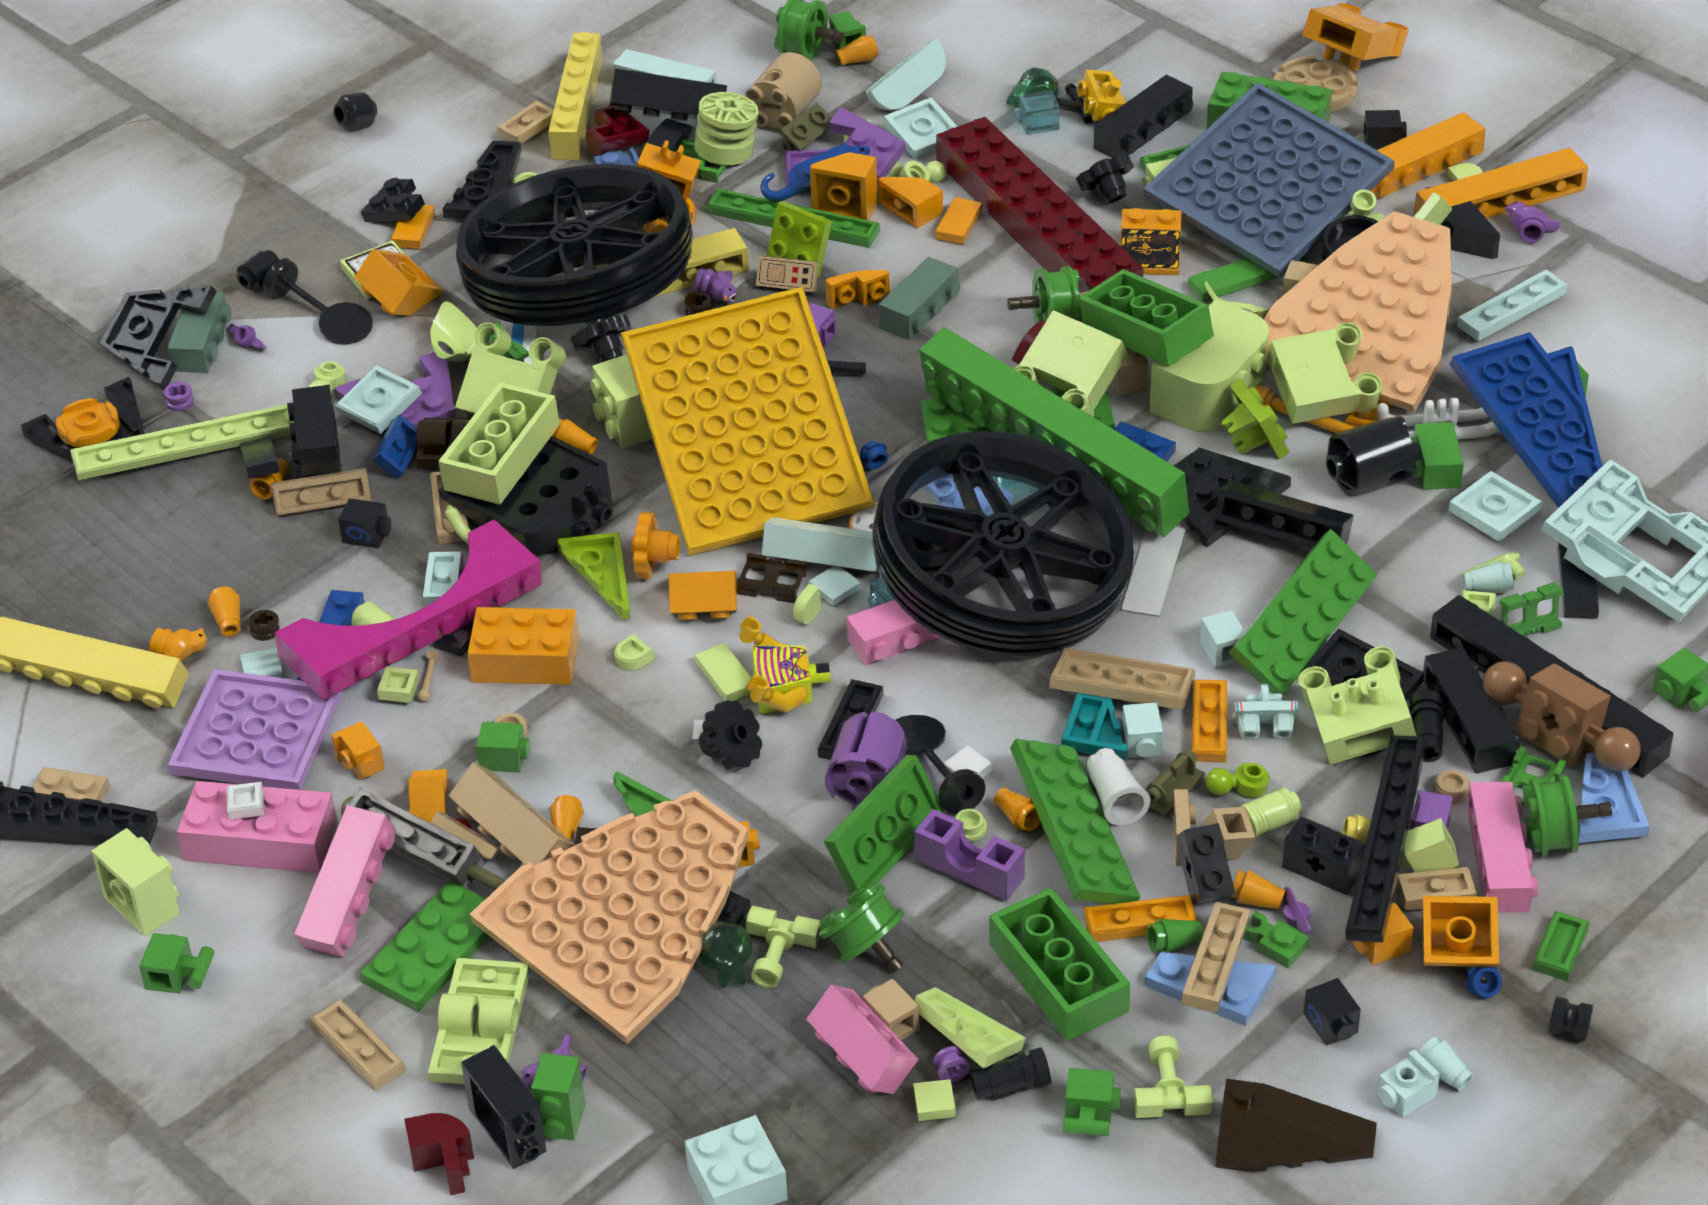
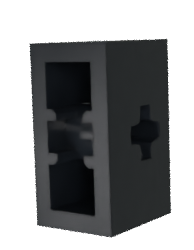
M1301 816L1284 839L1282 868L1347 895L1358 879L1365 843Z
M1219 823L1186 829L1175 836L1193 906L1224 900L1235 894Z

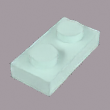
M429 552L423 591L424 606H428L444 595L459 579L463 563L461 552Z

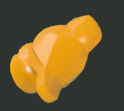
M158 627L151 637L148 651L179 658L183 662L193 653L199 652L206 647L207 637L204 634L203 628L192 632L187 629H179L173 632L169 628L162 629Z

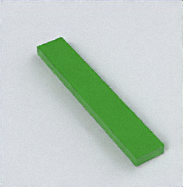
M717 189L706 206L708 214L773 227L776 208L779 202ZM795 205L832 221L829 240L870 248L880 232V223Z

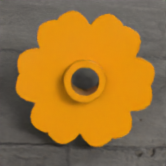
M641 512L639 514L635 535L632 537L631 553L634 554V573H636L637 578L651 579L656 563H670L671 560L677 561L679 558L680 536L672 534V531L658 530L657 518H655V513Z

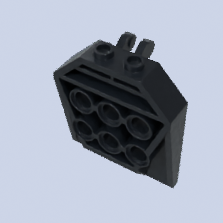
M553 436L550 437L500 505L446 491L444 487L439 490L441 499L480 526L492 520L497 521L535 556L560 553L557 539L592 535L613 516L606 462Z

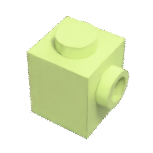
M1441 818L1408 831L1402 855V862L1407 870L1412 868L1414 872L1451 869L1459 866L1455 843Z

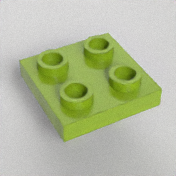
M779 202L776 208L766 256L819 262L817 277H820L832 221L788 202Z
M1240 379L1231 384L1230 388L1239 406L1222 421V425L1225 429L1229 428L1228 433L1230 436L1236 435L1232 439V443L1235 447L1239 446V453L1244 454L1265 443L1279 460L1290 453L1284 442L1288 439V436L1278 423L1275 424L1278 418L1268 404L1266 406L1260 404L1263 400L1253 386L1247 388Z

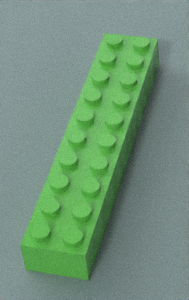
M945 327L919 349L925 389L933 398H940L948 403L954 411L962 412L972 418L980 427H986L991 431L1034 438L1056 446L1075 456L1097 472L1109 484L1122 502L1127 515L1138 521L1146 530L1154 531L1160 536L1165 537L1189 514L1185 472Z

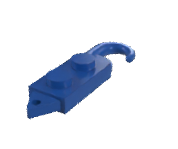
M846 142L795 164L788 174L790 186L778 191H772L768 187L770 180L775 177L774 173H770L761 182V193L766 199L779 202L802 192H811V164L848 152L868 155L870 148L869 146H848Z

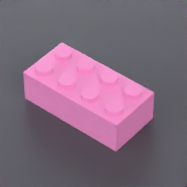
M196 781L177 830L184 861L320 872L337 823L332 793L263 787L264 816L229 820L226 786L238 784Z

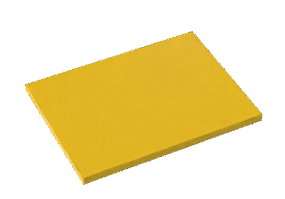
M803 286L621 332L623 344L688 556L763 537L764 524L772 517L817 523L874 507V500Z

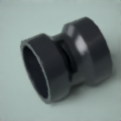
M1556 996L1548 1032L1557 1035L1565 1032L1572 1034L1574 1039L1586 1041L1594 1005L1583 1002L1576 1005L1570 1003L1567 998ZM1569 1010H1572L1568 1027L1566 1026Z

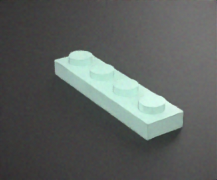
M1544 270L1459 316L1457 327L1479 342L1565 295L1568 284L1548 270Z

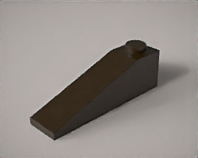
M1226 1078L1215 1167L1255 1173L1267 1171V1166L1288 1164L1289 1168L1302 1167V1163L1306 1161L1323 1159L1327 1163L1373 1158L1377 1122L1264 1083Z

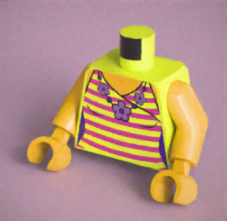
M746 617L741 623L740 640L746 644L754 641V645H752L754 676H752L746 688L751 691V700L758 703L760 714L779 710L789 713L801 705L809 704L812 701V684L831 682L829 662L809 664L807 648L804 646L787 645L778 642L765 632L759 633L762 627L760 622L754 617Z

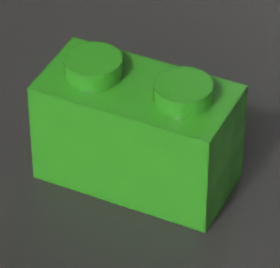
M1453 422L1415 424L1414 437H1411V440L1419 445L1421 459L1415 461L1414 476L1420 477L1422 489L1461 488L1464 462Z
M542 1052L531 1086V1093L540 1104L544 1136L554 1140L566 1139L575 1141L586 1105L580 1058Z

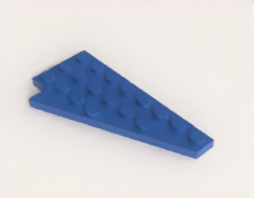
M1529 332L1452 356L1451 368L1558 508L1602 467L1583 384L1572 346L1547 354L1532 333Z

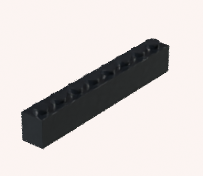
M1458 595L1433 613L1430 638L1448 650L1463 647L1470 660L1473 659L1477 664L1478 670L1484 674L1492 665L1498 662H1512L1525 672L1528 685L1530 677L1555 663L1609 694L1611 697L1602 729L1623 727L1636 735L1640 743L1641 752L1637 763L1630 770L1642 778L1669 758L1674 735L1672 731L1617 697L1608 689L1589 679L1580 671L1558 659L1555 655L1541 648L1529 638L1510 628L1501 620L1496 619L1479 608L1476 604Z

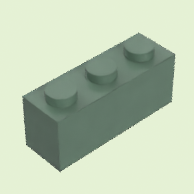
M928 256L879 303V328L910 340L918 331L923 330L926 323L939 314L951 299L958 295L960 290L959 268Z
M216 292L206 314L182 309L167 347L170 361H173L177 366L175 372L208 373L212 361H216L218 344L224 339V327L231 320V306L226 304L224 292Z

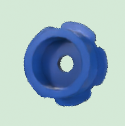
M875 441L866 443L861 448L859 455L861 464L865 465L868 470H875L883 466L889 458L886 452L887 446L884 443L880 444Z
M1472 966L1468 971L1469 979L1466 981V986L1471 994H1476L1480 999H1487L1499 992L1502 978L1496 967ZM1482 977L1486 978V982L1484 984L1480 982Z

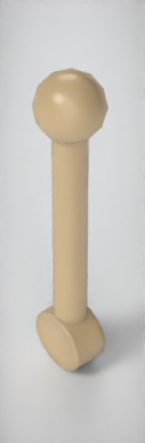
M430 650L426 653L428 665L423 687L417 694L418 699L423 702L428 701L431 697L429 686L434 664L440 660L439 652L436 650Z

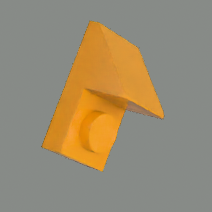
M447 769L412 771V777L408 779L410 813L429 823L436 812L442 811L447 814Z

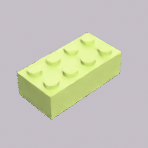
M499 382L438 461L444 490L500 505L560 425L555 396Z

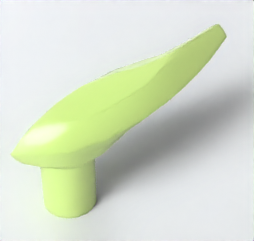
M1510 552L1498 555L1481 565L1463 572L1462 576L1464 577V573L1501 561L1502 564L1510 563L1512 576L1516 580L1523 577L1526 571L1517 561L1520 558V553Z

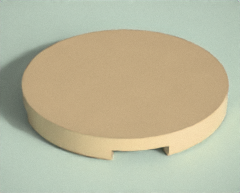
M1316 56L1299 57L1282 64L1273 79L1333 89L1331 112L1348 106L1357 94V76L1350 67L1338 60H1335L1334 63L1316 60Z

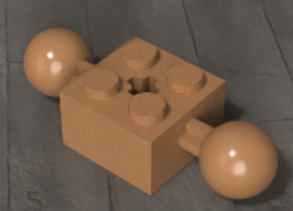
M1498 662L1486 671L1483 678V688L1488 695L1493 697L1496 704L1511 705L1518 702L1523 705L1516 729L1520 737L1557 759L1567 761L1566 764L1571 767L1585 759L1586 753L1595 752L1598 762L1610 771H1626L1637 763L1641 747L1638 738L1633 732L1623 727L1602 729L1611 697L1609 694L1555 663L1530 677L1528 685L1525 672L1512 662Z

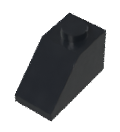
M1471 201L1451 206L1452 211L1440 224L1450 228L1451 250L1489 259L1498 258L1500 233Z

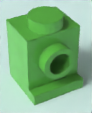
M850 11L829 15V29L844 32L842 43L831 41L836 50L843 48L862 35L866 36V27L864 24L861 25L858 20L855 21Z

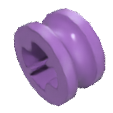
M174 382L164 389L166 405L170 410L183 411L190 408L194 403L192 388L185 382Z
M957 1046L942 1049L933 1059L940 1080L951 1079V1083L966 1077L971 1069L965 1052Z

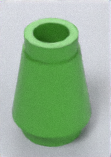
M1158 918L1155 923H1150L1147 927L1148 945L1152 952L1170 953L1201 942L1204 934L1202 924L1198 920Z

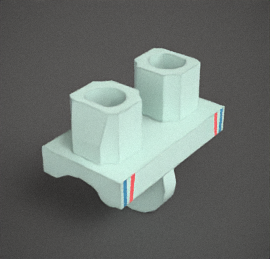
M1260 684L1259 694H1247V702H1235L1233 725H1238L1241 739L1259 738L1260 725L1272 724L1273 737L1289 739L1292 735L1293 724L1296 722L1298 712L1297 700L1282 701L1281 693L1269 694L1268 684Z

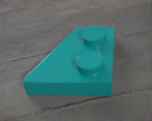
M1077 693L1061 739V745L1074 747L1076 752L1092 755L1100 749L1109 748L1119 758L1126 761L1127 745L1123 742L1121 736V727L1118 718L1115 717L1112 699Z

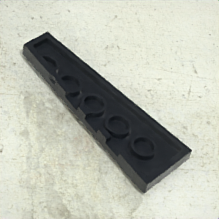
M0 781L1 838L102 844L127 828L137 838L143 837L149 845L151 844L158 823L155 811L115 803H103L102 801L89 798L76 801L66 799L63 793L52 792L51 795L36 793L33 787L21 785L20 789L5 787L3 782Z

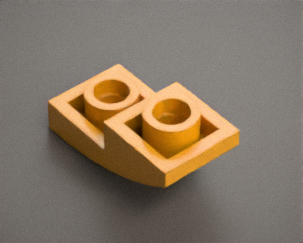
M864 270L825 279L826 303L831 309L856 300H859L863 306L882 300L890 294L889 272L887 270Z

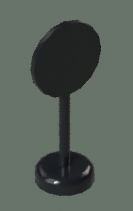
M280 259L266 273L263 280V290L265 293L275 298L281 297L292 290L322 312L318 325L320 332L326 339L339 344H352L365 339L371 332L373 320L365 307L349 302L336 303L327 307L297 286L295 282L298 278V268L290 259Z
M908 715L895 719L905 733L907 740L906 753H925L945 778L938 794L942 807L948 813L957 815L961 810L974 809L980 804L986 789L982 777L976 771L970 769H961L951 773L933 751L945 741L946 730L943 724L937 719L926 715Z

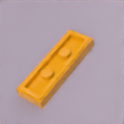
M1193 679L1192 751L1197 756L1196 761L1226 762L1227 680Z
M1190 895L1084 907L1083 912L1086 929L1096 942L1147 936L1148 925L1155 923L1158 918L1197 921Z

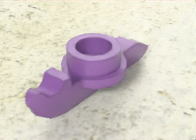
M230 323L228 330L234 334V339L239 346L249 347L252 345L261 349L267 348L262 341L256 338V332L253 327L248 325L238 327Z
M1284 887L1285 907L1283 914L1286 922L1291 926L1298 927L1300 932L1304 934L1313 933L1307 921L1310 917V908L1306 904L1297 901L1290 887Z

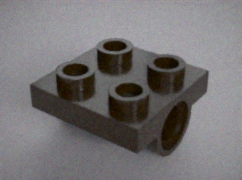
M424 418V420H419L417 426V468H440L438 461L471 418Z

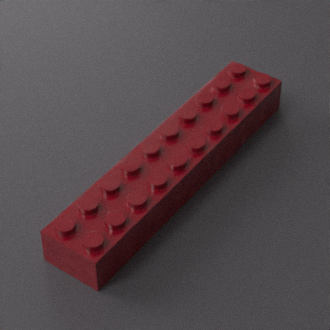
M986 117L975 119L969 123L936 134V161L943 163L947 173L975 201L982 202V208L1048 272L1060 271L1063 266H1070L1073 270H1077L1079 273V293L1090 291L1122 269L1143 277V267Z

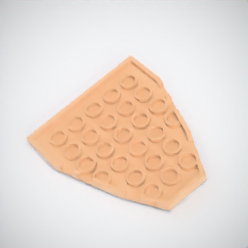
M1394 211L1339 247L1272 305L1264 318L1269 327L1268 352L1271 340L1334 329L1341 323H1353L1362 331V338L1356 358L1349 363H1344L1351 382H1355L1359 374H1375L1381 379L1383 385L1378 401H1386L1390 405L1415 413L1442 365L1446 322L1449 316L1452 296L1450 228Z
M694 790L680 795L674 801H664L655 804L654 811L634 817L633 813L619 817L581 836V843L565 851L561 847L551 851V858L535 866L531 862L521 866L469 914L473 924L519 960L528 964L529 968L628 1044L679 994L726 904L748 839V830Z

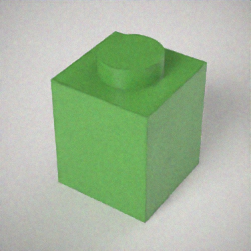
M482 722L476 744L478 764L491 771L520 773L523 759H528L530 754V739L524 737L523 724Z

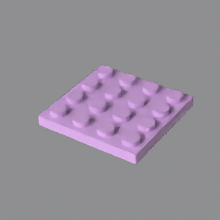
M213 669L167 764L169 774L237 784L262 782L263 787L302 790L343 693L341 691L322 700L301 680Z

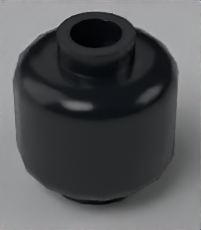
M364 92L342 95L334 105V118L347 131L368 128L374 123L375 116L377 115V105Z

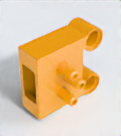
M1338 3V5L1310 9L1302 36L1324 44L1325 49L1322 57L1326 60H1333L1336 49L1342 51L1339 61L1348 65L1353 71H1358L1362 60L1388 56L1400 57L1409 28L1394 22L1382 24L1362 16V10L1356 6Z

